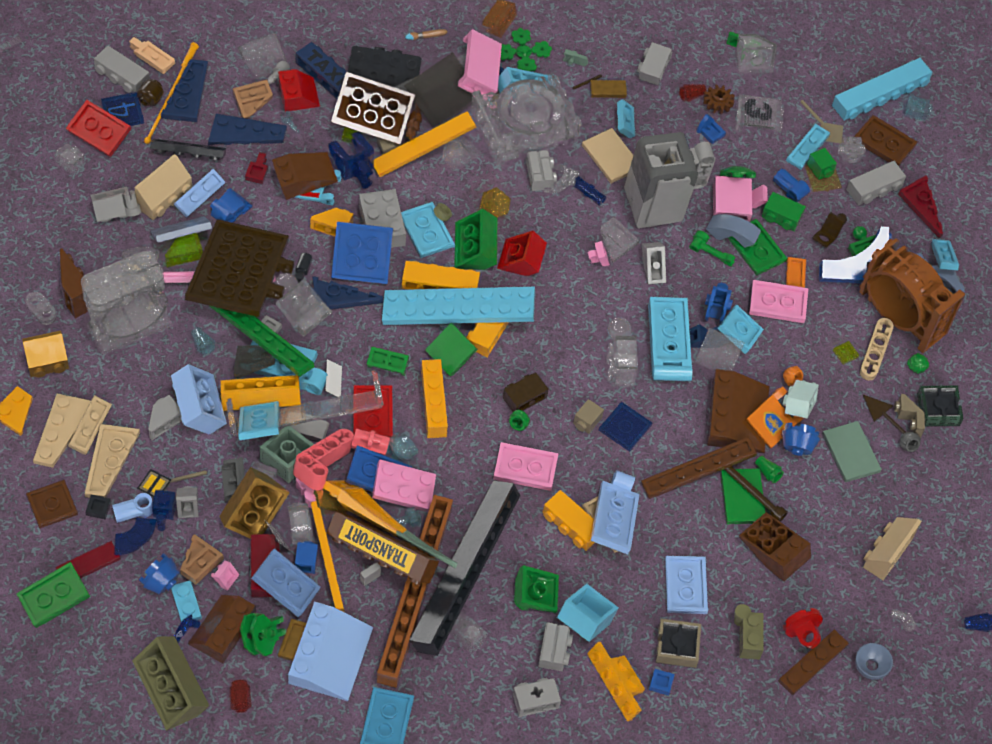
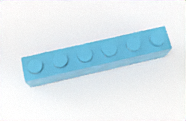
M918 58L836 95L832 106L843 120L854 119L858 114L862 112L867 113L877 105L882 106L888 100H896L906 92L911 93L919 86H926L930 82L932 71L921 58Z

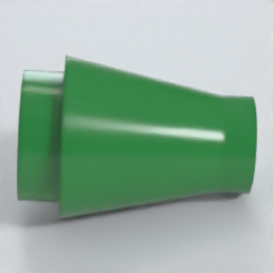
M760 456L755 462L768 482L776 483L782 478L784 472L781 466L766 459L764 456Z

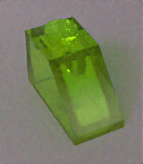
M197 233L176 238L165 254L167 268L200 260L203 249Z

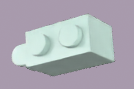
M796 380L794 385L789 387L788 395L785 394L783 406H786L785 414L808 418L817 401L819 385L814 382H806L805 380Z

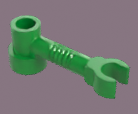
M698 230L693 236L694 240L689 246L690 249L695 252H699L702 249L720 259L724 264L732 267L735 262V256L718 251L706 244L709 240V235L704 231Z

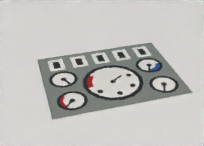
M266 521L279 543L290 551L277 529Z

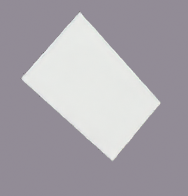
M327 359L326 373L328 376H326V391L341 398L342 366Z

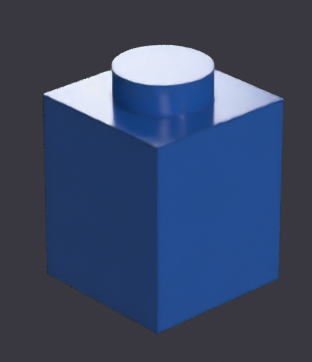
M311 541L298 542L295 566L303 573L315 574L318 544H314Z

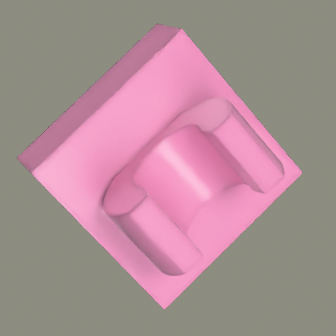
M602 241L595 243L596 250L588 252L591 263L600 261L602 267L609 266L607 252Z
M224 561L222 565L217 566L218 570L215 574L212 573L211 576L223 589L229 590L239 576V573L231 562Z

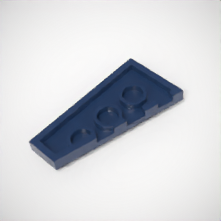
M190 59L179 84L177 83L172 97L169 98L166 108L161 113V118L191 122L198 121L208 61Z
M216 114L208 145L283 143L287 125Z

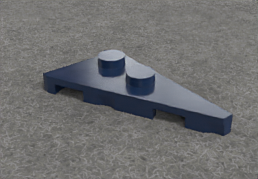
M312 277L318 311L383 303V296L377 293L370 292L368 294L358 291V288L340 285L334 281L328 283L319 280V277Z

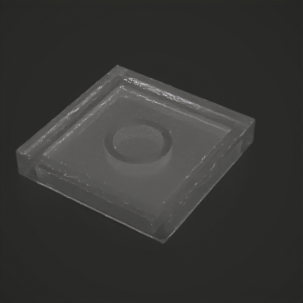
M709 328L695 363L713 371L716 369L733 371L745 342Z

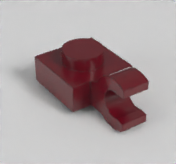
M259 152L256 162L250 161L245 180L259 184L264 183L268 171V165H265L267 161L266 153Z

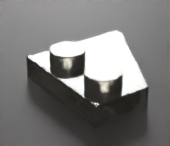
M259 345L237 346L234 378L238 379L275 364L276 358Z

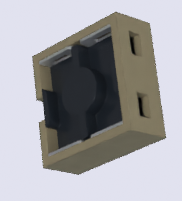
M661 619L658 628V640L661 641L657 645L656 663L696 668L699 661L701 624Z

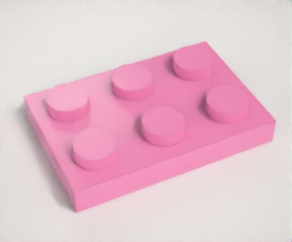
M753 280L749 315L805 323L808 288Z
M501 442L493 480L551 491L558 453Z
M379 460L372 498L428 512L433 498L436 474Z

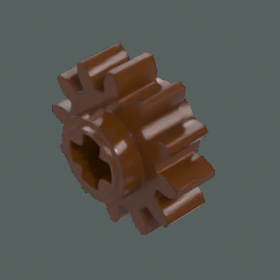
M716 84L714 89L708 87V91H705L703 104L707 105V110L712 108L714 114L717 110L720 114H723L724 110L729 112L730 107L734 106L735 95L730 94L731 89L725 90V85L719 88Z

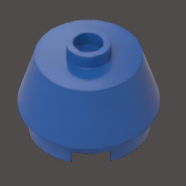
M786 423L785 429L782 430L784 449L797 456L810 455L820 441V431L815 432L816 428L806 424L792 426V423Z
M165 553L161 555L163 559L160 562L156 559L145 571L147 576L139 579L144 585L143 588L159 595L166 589L169 591L177 583L175 579L180 574L172 557L169 558Z

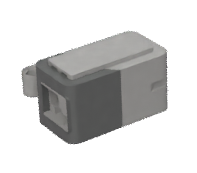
M682 132L645 136L638 140L624 185L637 228L681 222L684 219L693 189L702 188L708 183L715 163V156L709 142H700L694 148H689L686 136Z

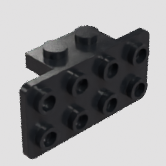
M353 46L348 72L397 89L414 92L418 86L422 59L420 56L402 54L403 51L392 49V52L385 51V48L376 46L374 49Z

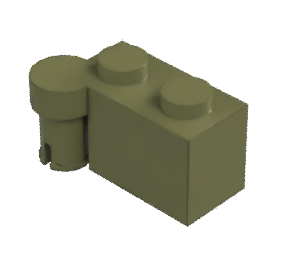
M740 604L734 611V623L740 626L739 658L760 660L764 651L763 613L751 612L749 606Z

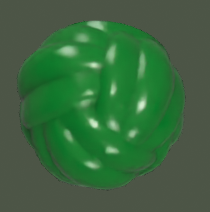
M917 353L908 359L907 365L911 371L920 374L928 369L929 361L924 355Z
M515 410L510 415L508 421L513 429L523 431L528 427L530 417L523 410Z

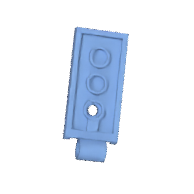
M616 470L611 483L602 481L590 541L625 554L629 553L639 501V494L631 491L635 477Z

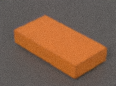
M788 257L786 285L805 288L806 259Z

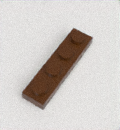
M834 629L817 647L813 648L788 670L778 682L794 695L842 652L849 643Z

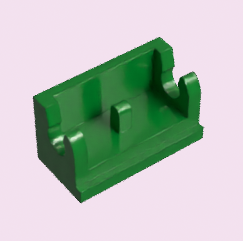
M371 347L367 366L369 368L376 367L400 373L402 376H405L406 368L409 365V355Z

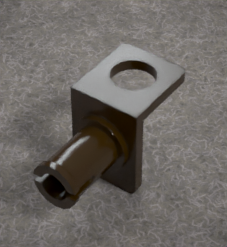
M830 212L822 228L813 235L812 239L825 248L829 247L838 238L846 223V215L839 213L836 216ZM819 236H825L829 241H823Z

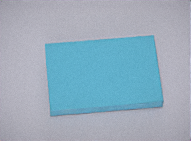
M433 202L401 212L404 227L420 258L455 247V243L445 224L434 214L433 209L435 205Z
M279 401L241 407L238 430L239 440L279 434Z

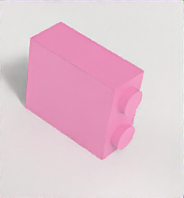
M715 176L713 184V216L727 214L750 222L752 217V179Z

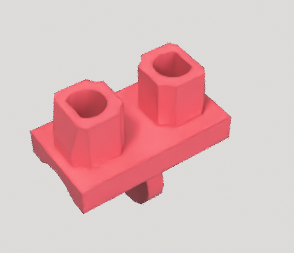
M356 429L351 448L355 449L358 445L386 456L390 438L375 434L376 431L374 430L367 432Z

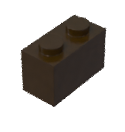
M535 372L531 375H525L516 383L507 385L503 392V399L513 412L515 410L524 411L546 399L549 389Z

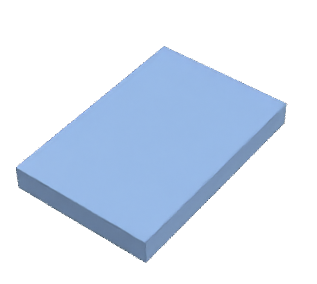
M666 556L667 613L707 614L706 557Z

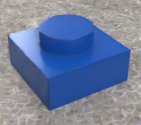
M654 669L649 690L669 696L675 674Z

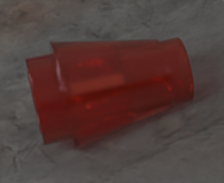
M684 84L679 89V95L683 101L686 100L688 102L704 95L707 89L704 84Z

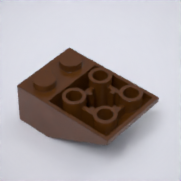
M61 248V281L65 305L76 319L95 308L94 301L96 298L92 292L94 287L90 280H85L81 268L74 265L72 256L69 253L66 254Z
M767 512L739 535V538L756 557L783 581L787 580L811 558V543Z

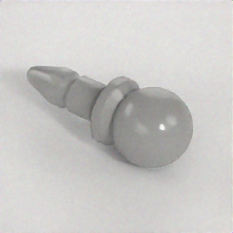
M280 61L277 63L273 73L267 79L269 85L278 79V71L290 70L287 62Z

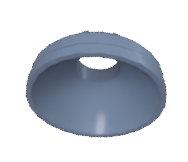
M869 643L863 645L858 650L855 664L858 671L864 677L878 680L884 678L890 672L893 666V658L884 646L877 643ZM873 660L877 663L878 668L876 670H869L866 667V662Z

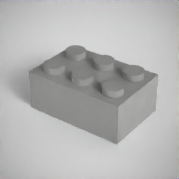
M396 189L359 194V209L363 224L392 227L393 238L391 248L406 246V231Z

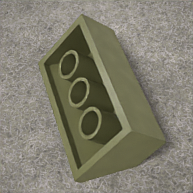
M157 636L132 660L166 731L198 717L209 707L175 636Z

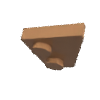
M267 80L233 88L242 118L245 119L251 117L273 98Z
M194 534L191 546L185 555L186 559L183 561L180 569L181 575L196 585L224 559L223 554Z

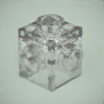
M843 137L842 143L838 146L841 163L860 162L862 155L865 154V145L862 144L861 137Z

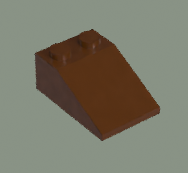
M328 152L291 153L272 159L286 200L338 182Z

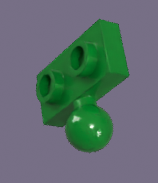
M857 226L853 230V237L859 241L849 244L848 249L852 256L858 255L867 249L876 236L873 235L867 238V230L863 226Z

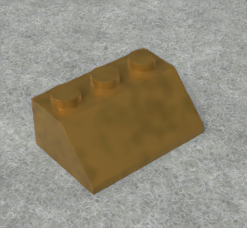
M250 467L219 517L225 528L251 539V534H264L268 528L266 521L271 523L289 495V491L267 474Z

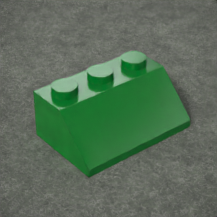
M481 209L455 222L454 267L457 269L486 270L497 265L498 218L485 209Z

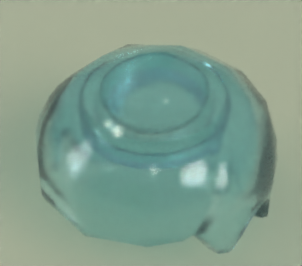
M400 432L393 434L390 437V449L394 456L401 460H409L419 453L418 448L407 435L398 436Z

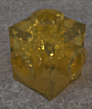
M495 187L483 192L480 208L485 209L498 218L508 214L511 198Z

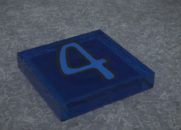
M137 92L101 99L103 110L130 126L144 124Z

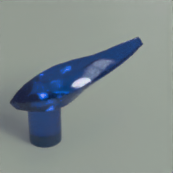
M192 614L183 619L175 632V638L178 643L189 627L199 628L200 621L192 619Z

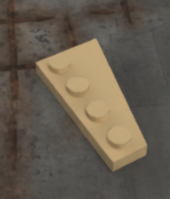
M62 394L56 395L33 460L34 464L54 467L72 439L91 402L90 400Z

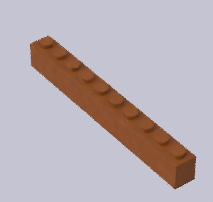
M434 495L420 540L435 550L440 551L452 512L453 499ZM417 548V550L437 560V558ZM409 576L407 577L377 672V683L397 688L411 644L410 638L415 631L429 586L428 583L415 584L410 581L411 577Z

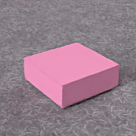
M761 185L752 190V208H757L767 202V186Z

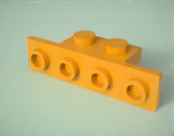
M601 641L597 642L587 655L625 719L631 721L641 711L634 695L641 694L645 688L625 655L610 658Z

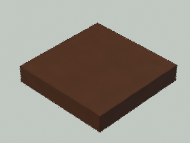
M65 480L26 493L39 529L78 515Z

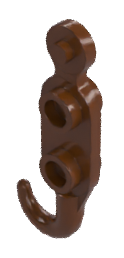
M417 94L414 97L415 110L409 114L410 121H407L408 131H406V136L410 140H414L417 131H420L419 123H422L421 103Z

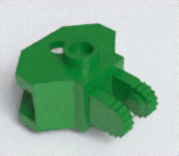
M249 613L244 615L240 626L244 648L252 655L261 654L262 656H268L272 654L276 641L279 640L280 636L286 634V629H277L276 627L277 624L284 621L283 616L268 619L264 614Z

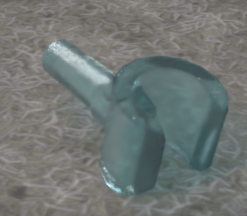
M286 111L287 117H283L280 114L283 124L289 125L296 134L300 133L299 129L292 122L289 111Z

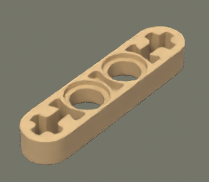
M888 318L879 319L874 329L860 369V375L865 380L875 379L879 371L894 326L893 322ZM883 324L887 325L884 334L881 333ZM881 339L884 344L877 345L874 340ZM869 354H876L879 359L873 360ZM869 364L873 365L870 374L867 373Z

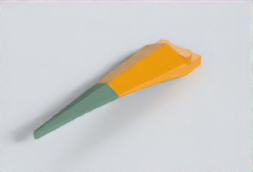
M345 480L325 482L323 489L329 491V495L338 498L337 501L344 509L456 569L457 562L435 550L408 531L375 502L363 488L347 483Z

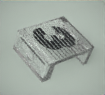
M739 94L736 105L734 132L742 133L743 125L774 129L773 137L777 138V134L782 131L783 121H780L784 112V107H781V100Z

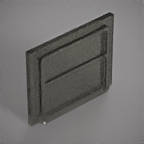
M453 52L404 85L409 93L415 94V103L433 128L449 121L481 98L458 87V81L464 76L465 69Z

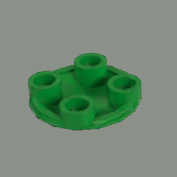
M730 166L720 170V176H731L732 173V177H744L745 174V177L756 178L754 170L743 166Z

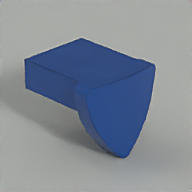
M708 114L703 117L697 128V132L701 133L711 144H714L726 135V132Z

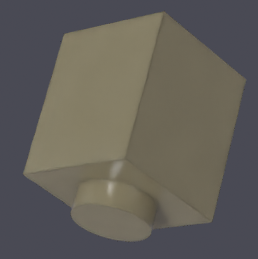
M588 399L575 414L573 424H575L579 431H585L590 434L602 419L604 409Z

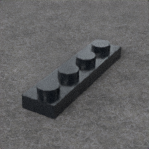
M155 138L150 143V148L155 149V152L166 153V151H173L175 155L189 153L192 157L201 158L204 155L209 156V159L220 160L226 154V148Z

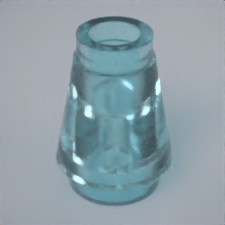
M200 327L192 330L191 335L198 351L204 355L212 353L216 347L214 339Z

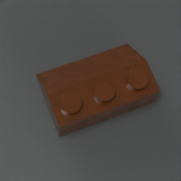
M221 595L188 642V645L223 664L242 637L240 626L244 615L256 613V605L240 596Z

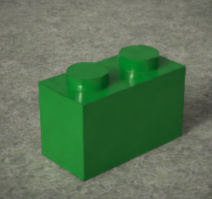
M772 192L761 217L770 223L774 222L786 230L795 232L803 217L806 206Z

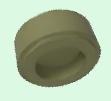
M438 203L433 209L434 214L442 221H448L452 216L450 208L443 203Z

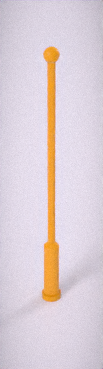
M192 42L190 44V48L181 64L182 68L154 122V125L148 137H145L144 142L146 144L151 143V137L161 119V113L163 109H165L167 106V101L172 96L174 88L179 82L190 59L193 58L196 50H198L199 45L197 43Z

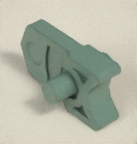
M565 49L563 61L568 62L569 65L575 63L585 67L589 61L586 56L577 54L576 51Z

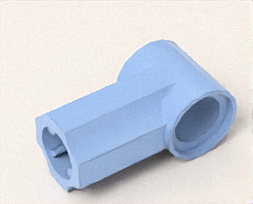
M140 493L135 499L112 505L117 523L139 516L149 517L154 512L152 498L146 493ZM142 504H148L146 507H140Z

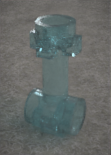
M414 507L404 512L406 516L395 519L401 525L409 523L410 527H416L421 524V515Z

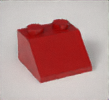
M297 69L278 71V84L285 112L320 107L313 77Z
M533 230L507 238L497 269L523 276L539 273L547 242Z

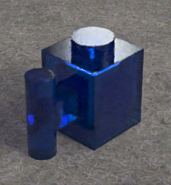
M155 490L152 512L153 518H156L159 531L166 529V519H174L176 508L175 492Z

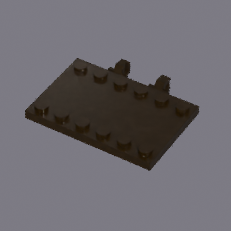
M217 219L185 293V300L260 317L267 297L274 299L283 298L285 287L273 283L276 272L281 271L282 273L292 274L294 261L283 257L289 241V235Z

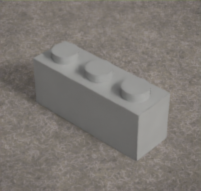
M107 46L94 58L97 73L100 75L104 74L114 84L118 83L128 93L131 92L137 95V91L145 80H150L147 70L110 46Z
M892 161L851 179L846 190L858 206L863 203L869 204L876 197L882 198L892 190L898 191L901 189L906 175L896 162Z

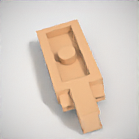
M135 37L129 41L130 48L134 50V54L162 74L166 73L175 64L174 58L151 42L144 41L142 43Z

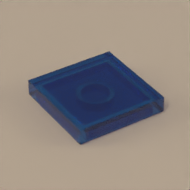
M621 401L602 423L598 431L630 452L653 423Z

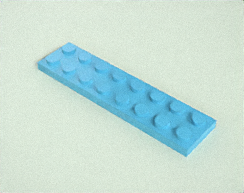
M535 287L385 290L382 323L383 325L534 322Z

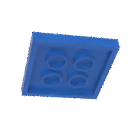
M337 222L331 278L388 284L393 228Z

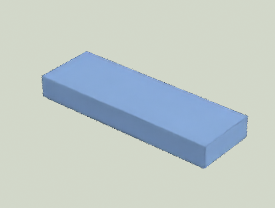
M212 169L177 200L174 205L187 218L226 182Z

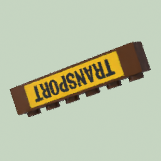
M335 511L326 532L333 537V541L339 544H348V549L354 552H363V557L370 560L376 559L379 561L378 564L385 568H394V573L403 577L407 575L411 577V582L421 585V583L430 584L439 564L438 560L346 513Z

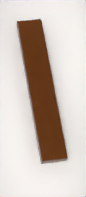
M746 437L641 480V483L648 498L651 499L755 457L757 452L750 438Z

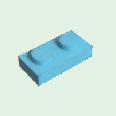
M622 99L617 102L618 131L626 137L632 138L635 136L634 107Z
M191 581L174 585L171 590L181 623L185 624L202 619Z

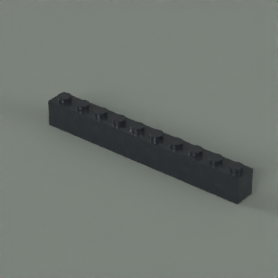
M493 481L482 504H480L474 519L462 538V542L454 553L452 560L458 563L456 569L450 565L446 568L442 580L438 584L432 599H430L424 614L411 635L410 642L418 653L439 655L520 498L514 483Z

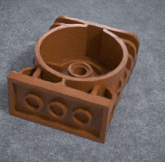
M897 238L889 239L882 249H876L871 255L872 260L868 264V270L863 276L864 281L859 287V293L865 295L868 292L867 300L873 303L883 318L890 319L894 327L915 335L921 341L917 349L924 353L948 334L966 294L962 290H958L955 294L950 292L944 286L936 270L925 259L915 253L908 252V248L905 245L897 250L900 241Z

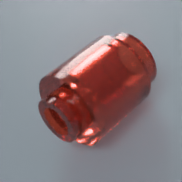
M246 680L231 682V687L229 688L231 709L237 713L248 711L252 706L248 682Z

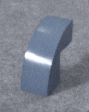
M727 214L714 215L706 228L717 240L733 236L744 248L754 245L761 232L759 228L747 220Z

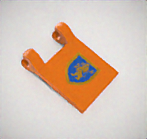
M784 387L777 388L767 400L746 418L770 449L783 438L782 430L785 429L786 423H792V426H795L804 419L803 417L794 415L791 417L789 414H785L784 407L778 401L787 393Z

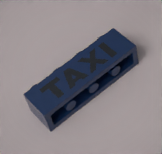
M310 42L296 52V64L337 99L347 71L336 64L332 57L327 56L319 46Z

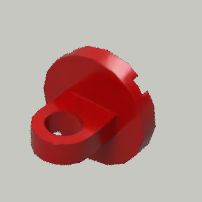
M810 608L811 611L808 612L800 610L786 619V625H783V629L788 637H798L800 643L810 649L817 647L821 641L818 627L821 625L823 617L820 611L815 608ZM814 633L813 640L806 642L807 635Z

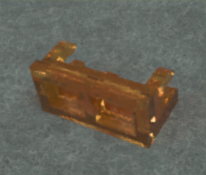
M497 0L482 21L484 26L491 28H487L486 32L501 38L517 16L515 3Z

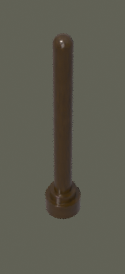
M732 466L724 469L764 505L775 519L781 522L788 514L786 509L782 506H775Z

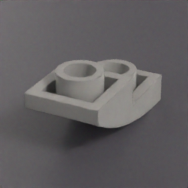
M289 413L286 425L291 426L308 440L321 441L326 437L329 423L326 421Z

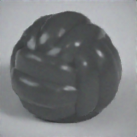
M909 431L902 435L899 445L905 451L914 452L919 448L921 438L918 434Z

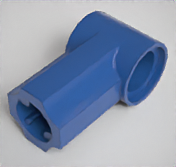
M785 169L779 170L773 178V181L786 192L787 198H791L795 202L800 201L810 193V188L806 182L796 180Z

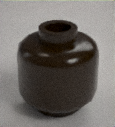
M154 79L145 80L137 91V97L144 106L157 105L164 94L162 84Z

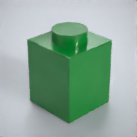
M826 148L811 153L807 163L818 180L832 176L837 164Z

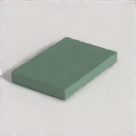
M858 421L823 431L822 435L845 483L881 472L882 469Z

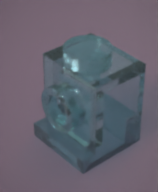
M910 93L904 117L925 121L927 115L930 116L932 111V105H929L930 100L915 97Z

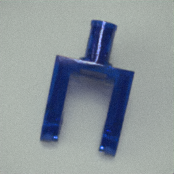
M359 131L352 134L353 139L351 140L357 152L355 155H348L336 140L328 143L330 154L338 170L341 171L344 181L357 177L362 188L370 187L373 182L370 176L373 174L372 169H374V148Z

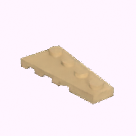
M100 424L85 497L90 498L91 494L107 497L140 434V429Z

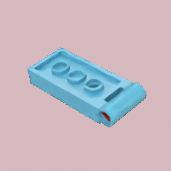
M650 297L648 310L653 380L692 381L687 298Z

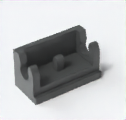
M243 457L224 460V466H221L225 503L229 502L245 476Z

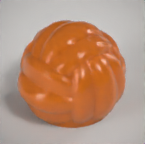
M798 366L787 368L783 372L784 382L790 387L794 385L796 380L802 381V370Z

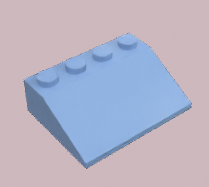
M314 602L288 674V684L348 701L373 627L335 607Z

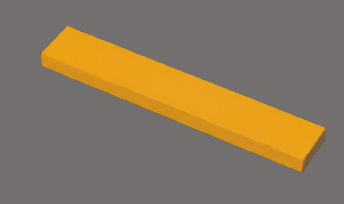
M467 111L414 138V140H410L379 156L371 162L379 177H382L475 129L476 125Z
M318 500L311 502L312 512L335 608L345 613Z

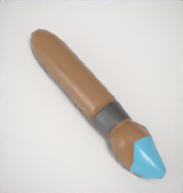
M438 29L418 33L411 32L405 38L417 40L446 35L448 31Z

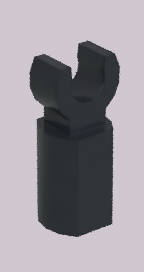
M301 253L296 266L294 277L296 280L294 284L302 286L304 277L308 274L312 263L311 254Z

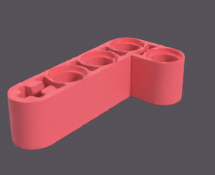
M340 429L296 456L293 475L309 488L322 490L328 475L327 467L350 453L354 434L348 429Z

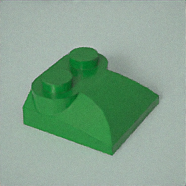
M525 565L520 567L515 579L514 601L516 606L525 611L531 608L556 613L558 609L559 575Z

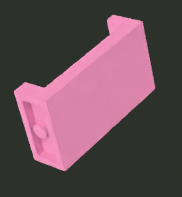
M472 29L463 38V42L467 43L464 76L458 81V87L488 101L498 90L502 44Z

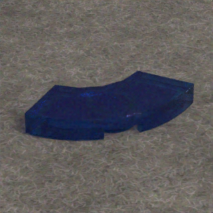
M136 518L135 524L130 530L115 534L114 555H123L139 550L153 536L157 519Z

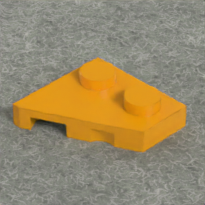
M17 386L0 403V422L20 436L23 434L24 424L33 400L32 396Z

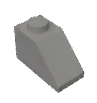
M661 242L642 244L643 264L648 284L666 283L665 246Z
M170 395L160 398L153 405L148 429L151 440H154L182 421L180 408Z
M185 486L177 488L178 518L199 517L197 487Z

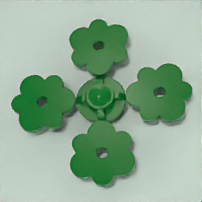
M518 28L517 31H512L511 36L513 41L518 42L521 46L515 49L510 44H502L500 59H513V55L517 54L522 59L517 61V69L531 72L537 69L535 60L529 58L531 53L533 52L537 57H549L552 47L549 46L548 42L542 41L541 43L536 42L531 50L529 46L525 45L526 42L531 40L530 31Z

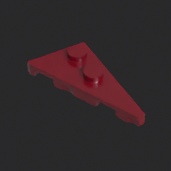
M925 175L901 189L898 195L938 238H941L943 236V227L938 220V210L935 200L932 198V190L929 189L927 183L928 177Z

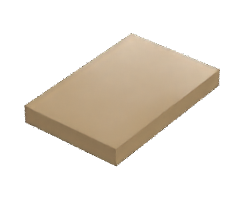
M613 128L582 142L583 148L611 184L628 175L633 154Z

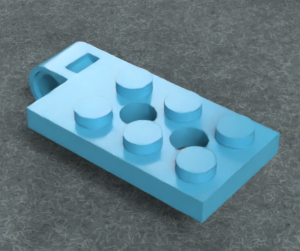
M252 341L240 365L243 370L267 377L296 375L285 365L280 364L272 355L270 358L261 359L263 355L269 353L254 341ZM292 345L315 363L318 356L317 351ZM312 368L299 377L300 389L320 395L326 385V376L328 374L321 369Z

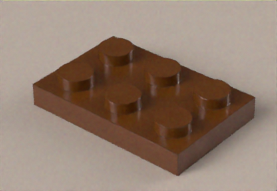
M874 115L869 118L853 139L854 142L888 163L895 161L898 166L903 163L917 145L916 140Z

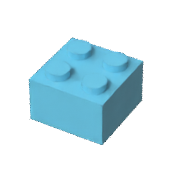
M586 584L565 601L557 618L590 642L610 625L618 607Z

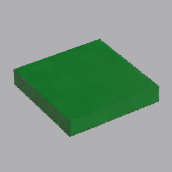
M450 323L425 349L434 360L441 359L442 368L449 376H453L478 350L453 323Z

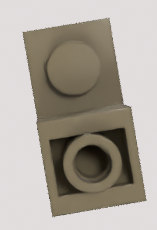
M901 394L899 400L895 401L894 412H898V419L911 420L910 430H913L921 438L925 430L924 412L905 394Z

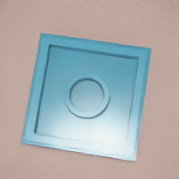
M737 304L730 310L718 327L744 354L751 349L764 330Z

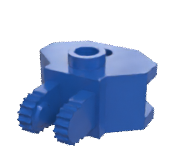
M718 283L717 286H713L711 294L707 293L705 305H708L704 320L708 321L709 317L719 319V324H721L725 318L726 311L731 310L733 300L730 299L732 290H728L727 284Z

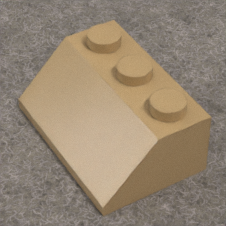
M174 154L135 187L137 204L140 205L141 211L152 220L156 217H161L169 206H174V203L192 188V178L179 158Z
M897 517L893 523L889 522L883 531L885 535L883 537L879 536L873 545L875 549L873 551L869 550L863 560L866 562L863 568L884 580L914 538L922 521L919 519Z

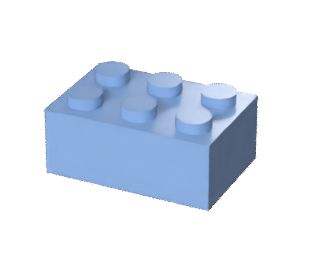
M187 364L171 375L172 386L175 390L177 404L182 416L181 420L185 426L211 434L227 424L213 374Z

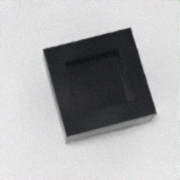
M91 494L85 511L86 516L106 520L111 505V498Z

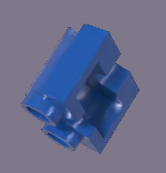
M230 188L219 200L215 199L211 203V216L216 220L219 219L233 223L239 215L245 214L251 209L252 204Z

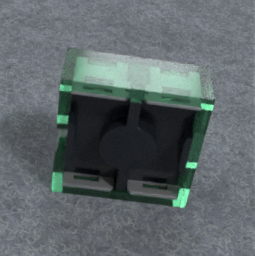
M958 385L920 386L917 396L919 408L924 412L925 426L961 425L964 418L962 406L958 405L960 400Z

